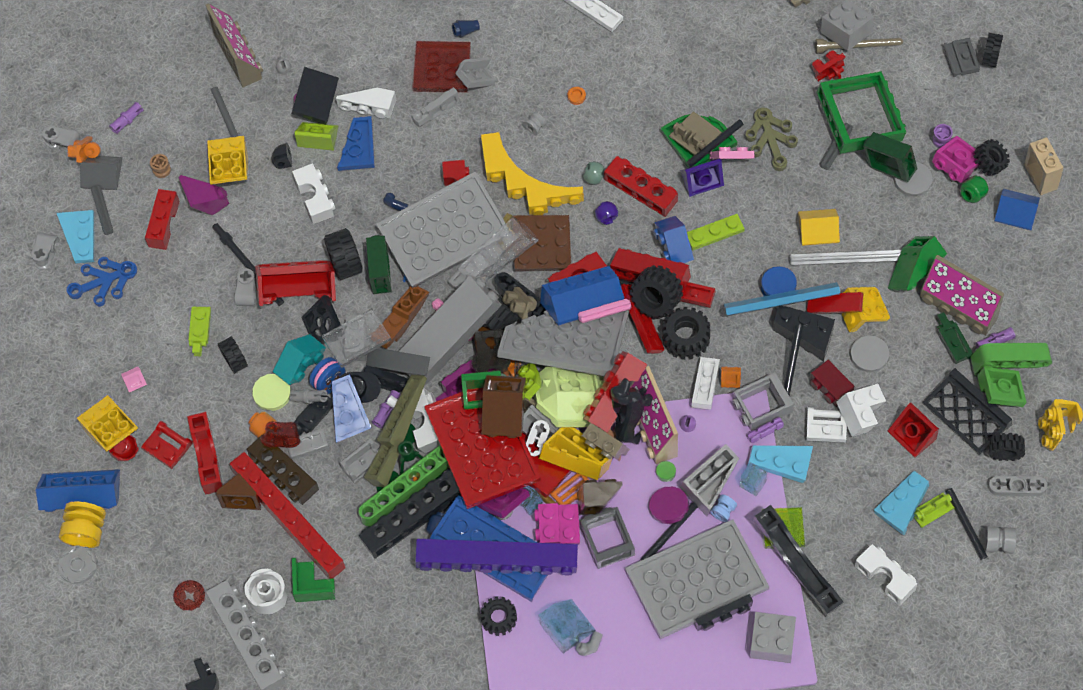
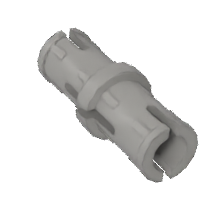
M306 388L304 390H292L290 395L296 396L289 397L292 402L310 404L312 402H325L327 397H321V395H328L326 390Z

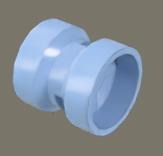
M722 494L717 500V505L712 507L710 513L716 519L727 522L731 511H734L737 507V503L729 496Z

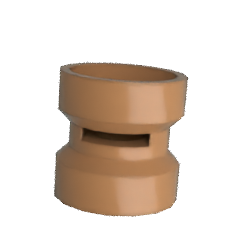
M156 154L151 158L150 166L153 174L157 178L167 177L171 172L168 158L164 154Z

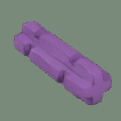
M777 417L772 420L773 422L769 421L756 428V431L752 430L747 434L749 441L755 443L759 438L762 439L775 432V429H781L784 426L782 419Z

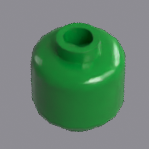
M971 176L961 185V196L967 202H979L989 191L986 180L980 176Z

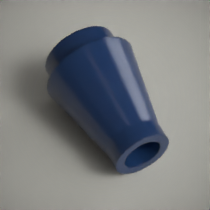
M456 20V22L452 23V31L455 37L459 36L461 38L480 30L478 20Z

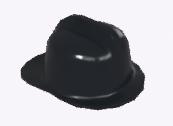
M347 372L339 377L342 378L350 374L361 403L372 402L380 394L381 384L373 373Z

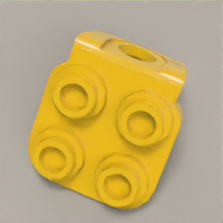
M1055 399L1048 409L1045 410L1043 416L1038 419L1039 429L1045 432V435L1041 438L1043 447L1053 451L1061 442L1063 435H1065L1064 416H1067L1070 433L1074 432L1076 422L1077 424L1082 422L1083 411L1078 402Z

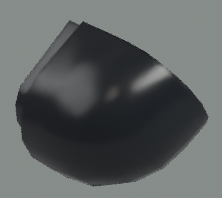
M288 143L278 145L272 153V164L278 169L292 167L291 150Z

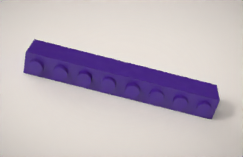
M417 539L416 568H420L422 571L440 569L441 571L448 572L452 571V569H460L461 572L480 570L483 573L500 571L505 574L512 573V571H520L522 574L540 572L543 575L561 573V575L565 576L577 572L578 544Z

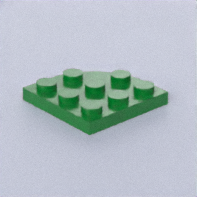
M690 114L681 116L660 128L662 135L688 168L687 161L694 154L669 137V135L674 131V125L682 123ZM701 116L722 133L727 129L716 118ZM731 135L711 152L719 151V147H730L731 149L737 146V140ZM710 153L694 166L711 161Z

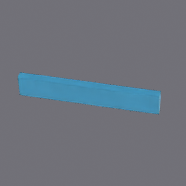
M837 282L726 303L724 308L727 315L840 294V287Z

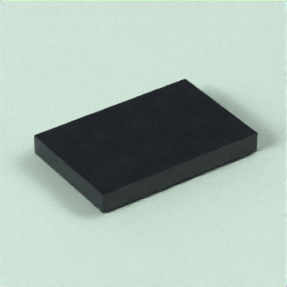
M304 67L291 114L326 125L339 77Z

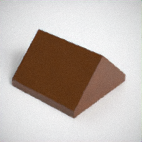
M239 473L217 490L216 494L222 508L261 510L257 493Z

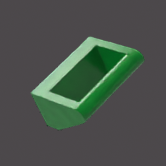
M501 371L461 374L464 409L483 407V400L468 401L467 389L484 388L486 376H501Z

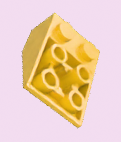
M244 136L208 140L210 185L247 180L248 152Z
M108 395L77 417L87 435L106 452L138 429L133 421Z

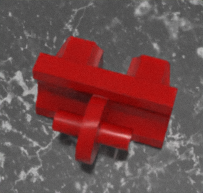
M832 50L826 54L825 59L828 61L824 64L820 59L815 60L812 63L815 79L818 82L825 77L828 80L832 78L834 80L841 79L840 73L844 72L843 66H845L844 59L846 56L843 53L839 55Z

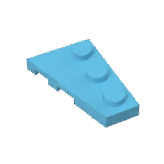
M94 210L57 213L75 263L94 262Z
M753 445L747 466L804 483L813 446Z
M913 471L874 509V513L902 535H905L907 527L929 487V481Z

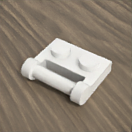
M808 407L806 441L846 442L847 425L840 411L816 410L814 407ZM813 417L840 418V421L813 420Z

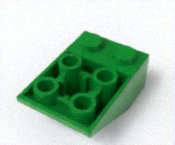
M915 236L902 248L888 286L889 290L910 291L914 289L920 279L928 276L935 257L939 255L944 258L947 255V252L935 236Z

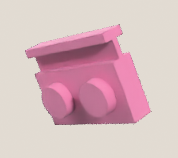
M719 147V151L710 152V159L754 158V151H748V147H737V151H730V147Z

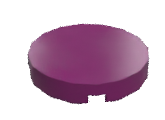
M673 486L664 487L652 495L649 501V509L654 519L664 524H673L680 521L685 513L688 512L689 501L685 492L680 488Z

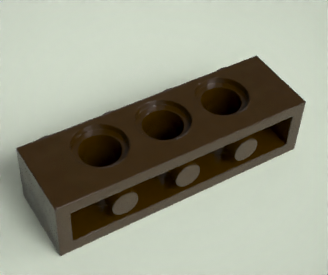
M262 434L247 448L248 455L253 462L262 468L261 470L268 478L272 477L275 480L274 483L280 490L285 489L289 493V498L294 503L298 501L303 505L319 490L317 482L265 434ZM267 456H272L271 460H264ZM279 469H286L283 473H277ZM293 481H299L295 486L290 485Z

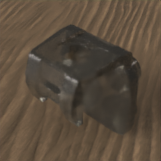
M503 329L475 332L477 354L473 355L472 368L477 373L489 372L488 370L492 368L496 369V371H501V373L508 370L511 359L497 357L504 333ZM488 337L496 339L497 343L494 345V349H490V346L486 344L485 341Z

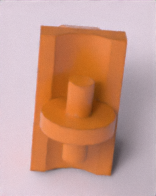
M87 136L83 140H76L73 145L68 146V157H75L76 162L82 163L87 158L99 156L101 149L97 143L91 142V136Z

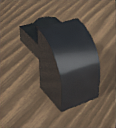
M201 658L195 660L194 664L200 679L186 684V689L219 690V679L216 673L212 674L208 663L204 664Z

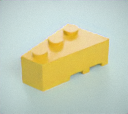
M561 427L543 444L539 459L598 480L609 470L612 458L610 460L601 454L602 449L596 446L593 449L585 443L587 439L582 436L583 433L574 427Z

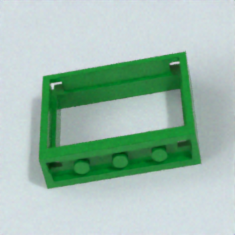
M882 71L820 82L816 94L840 154L863 150L864 142L870 136L855 139L849 138L833 94L875 87L892 132L882 133L881 135L900 142L903 141L906 134V125L901 120L900 110L896 108L894 96L889 91L888 81L885 80Z

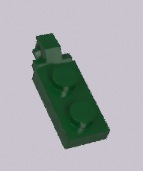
M944 312L938 314L936 321L939 326L936 328L954 363L957 364L969 359L973 352L957 323L953 322V320L949 321Z

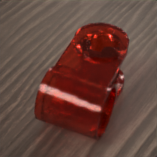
M270 421L266 424V431L261 436L262 444L267 447L294 448L301 442L297 425L294 422Z

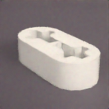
M545 420L536 421L531 428L526 442L531 456H537L541 453L543 444L549 435L550 425ZM543 423L544 428L547 430L538 437L536 425L540 426ZM535 439H538L537 446L540 447L539 450L531 452L529 444H533Z

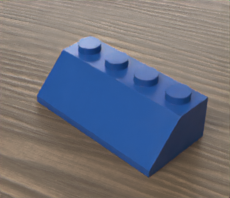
M610 266L543 284L540 303L557 325H562L579 320V312L623 300L624 295L618 276Z
M120 469L42 474L36 487L38 510L52 512L56 509H64L66 503L76 501L95 504L106 509L117 506L119 501Z

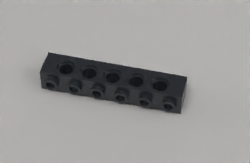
M445 470L440 478L430 481L423 490L413 493L405 503L398 504L391 513L381 516L377 523L362 530L358 536L374 559L427 523L431 515L442 512L451 506L458 495L462 497L451 470ZM444 486H450L448 491H441ZM429 497L435 498L431 503L425 502ZM412 509H418L416 514H409ZM397 520L402 521V523L399 526L393 525L394 522ZM380 532H386L384 537H377Z

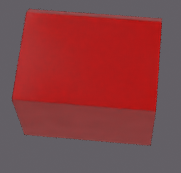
M910 402L889 428L888 432L916 458L937 439L939 428Z

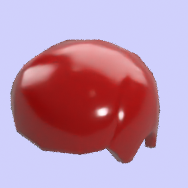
M129 435L108 451L111 457L117 461H128L136 456L139 447L135 437Z

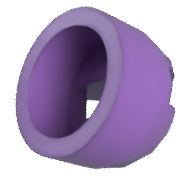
M691 415L684 416L680 421L681 429L685 432L693 431L696 427L695 418ZM687 420H690L689 426H685Z

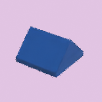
M1003 189L994 221L1032 230L1040 198Z

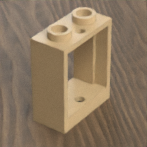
M1048 138L1030 143L1024 165L1040 195L1057 190L1063 166Z

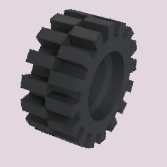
M989 32L982 65L996 68L1003 35Z
M987 140L974 151V158L977 159L975 164H979L978 168L979 170L982 168L984 174L987 172V175L995 176L1008 167L1010 159L1007 158L1010 156L1006 154L1007 149L1002 148L1004 146L1002 143L999 145L997 140Z
M232 336L218 343L223 357L234 374L248 367L244 355Z
M1012 433L995 434V436L989 438V455L994 460L998 459V461L1019 460L1025 455V439L1022 435L1018 436L1016 433L1014 435Z
M496 596L495 600H492V598L488 599L489 602H485L483 604L484 607H481L480 610L482 626L491 635L493 633L496 636H499V633L506 635L507 631L510 633L512 627L515 628L517 622L514 604H511L509 599L506 601L505 597L499 599ZM495 610H503L507 616L503 622L496 623L491 619V614Z

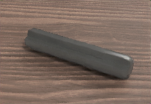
M844 123L846 131L849 136L853 130V126L851 124ZM835 139L820 163V167L825 170L830 169L839 154Z
M99 185L93 186L91 192L102 230L105 235L112 234L114 231L102 189Z

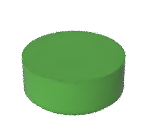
M663 461L658 464L656 468L658 479L663 482L672 481L676 476L675 465L669 461Z

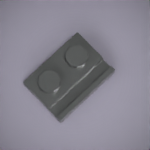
M970 38L955 40L948 44L947 42L944 43L943 47L953 77L980 71Z

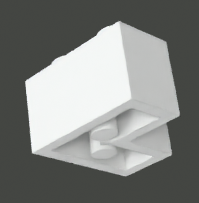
M879 384L848 392L836 402L852 437L867 433L878 424L873 410L879 408L886 400Z

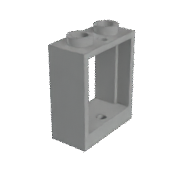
M776 373L734 391L732 400L734 408L742 414L743 424L748 426L751 431L769 421L773 422L772 420L777 417L781 418L792 413L794 406ZM771 388L781 407L753 420L742 400Z

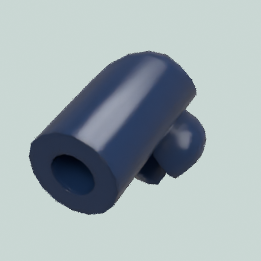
M386 193L383 198L384 204L395 210L401 211L408 207V204L396 200L393 193Z

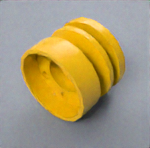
M76 501L66 503L65 513L63 514L65 522L61 524L59 539L71 546L98 547L102 536L100 528L103 527L106 516L105 510L100 506L87 502Z

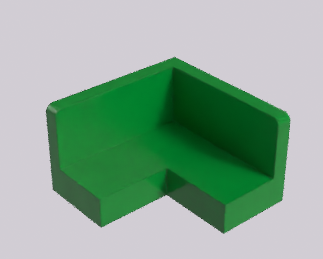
M292 558L293 596L295 602L335 599L334 579L315 580L314 561L298 563L296 558Z

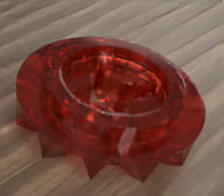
M187 580L176 587L173 599L177 607L183 611H193L196 608H200L201 604L205 601L206 593L199 582ZM185 591L190 594L194 593V601L190 599L185 600L187 598Z

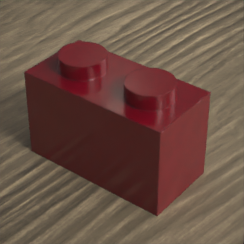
M829 359L811 373V386L816 391L820 390L824 394V399L829 404L833 403L836 407L838 406L836 402L843 395L854 391L855 386Z

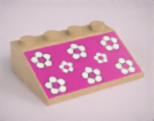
M647 366L638 382L634 381L630 388H636L639 391L644 387L647 390L646 394H651L653 397L651 405L644 406L643 415L637 425L641 429L639 433L641 434L642 441L648 445L646 450L649 458L654 459L655 464H659L678 457V432L651 369Z

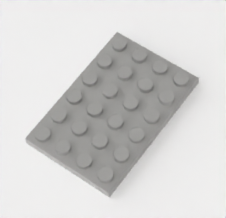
M476 172L376 224L381 235L385 236L389 249L412 288L512 236L511 231Z
M733 519L625 568L660 639L695 624L696 618L750 594L751 597H754L769 590L766 579Z

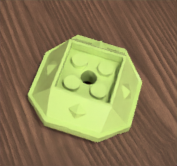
M551 366L545 367L539 372L541 388L534 394L536 408L543 415L550 418L556 427H588L590 423L583 419L585 416L584 411L589 404H592L595 399L594 394L596 390L602 387L605 382V376Z

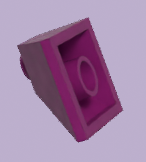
M183 175L178 177L192 208L214 215L230 204L224 188Z

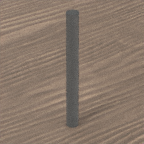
M213 87L211 89L230 136L238 137L218 87Z

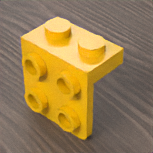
M848 287L843 292L863 293L862 312L841 313L849 332L857 331L865 322H880L890 319L880 292L876 287Z

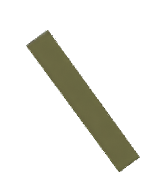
M411 374L377 439L382 445L364 477L373 486L386 487L388 485L399 455L398 446L405 439L427 380L423 375Z

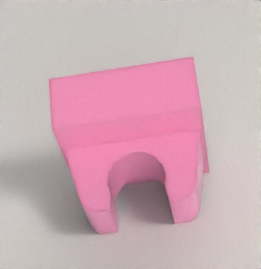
M139 366L121 374L129 392L147 385Z

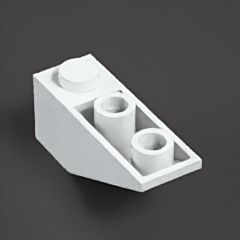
M377 87L339 95L336 97L338 107L344 111L354 110L363 115L368 113L378 118H390L396 103L395 91Z

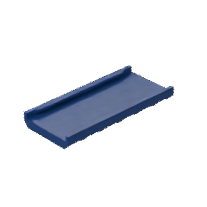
M459 495L455 498L430 539L538 543L477 506L467 509L463 498ZM500 571L484 573L531 602L548 576L540 572L522 574L520 571H512L509 574L501 573Z

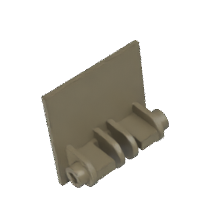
M693 111L682 123L674 125V131L669 137L695 155L722 132Z

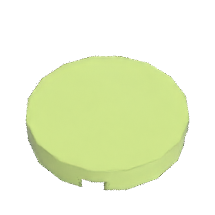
M267 374L255 382L253 398L261 409L276 411L283 408L289 402L291 388L290 385L276 374Z

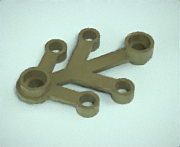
M759 108L754 113L756 122L751 129L746 131L745 137L750 142L755 141L757 132L763 125L764 133L757 144L751 147V151L758 149L760 151L754 152V157L761 156L762 149L768 141L774 157L772 167L776 171H783L787 167V159L781 155L776 139L787 144L788 147L794 148L798 144V138L795 135L786 136L772 129L770 124L781 128L783 132L787 133L792 130V122L790 120L782 121L773 117L771 110L768 108Z

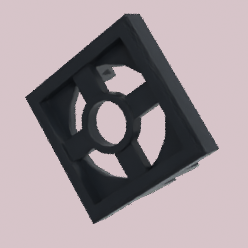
M323 295L302 316L308 334L323 345L336 342L338 337L344 336L342 331L339 330L342 326L328 295ZM319 317L322 318V325L320 327L317 324ZM330 318L331 325L330 329L327 331L325 326L326 320ZM317 329H320L322 336L316 333Z

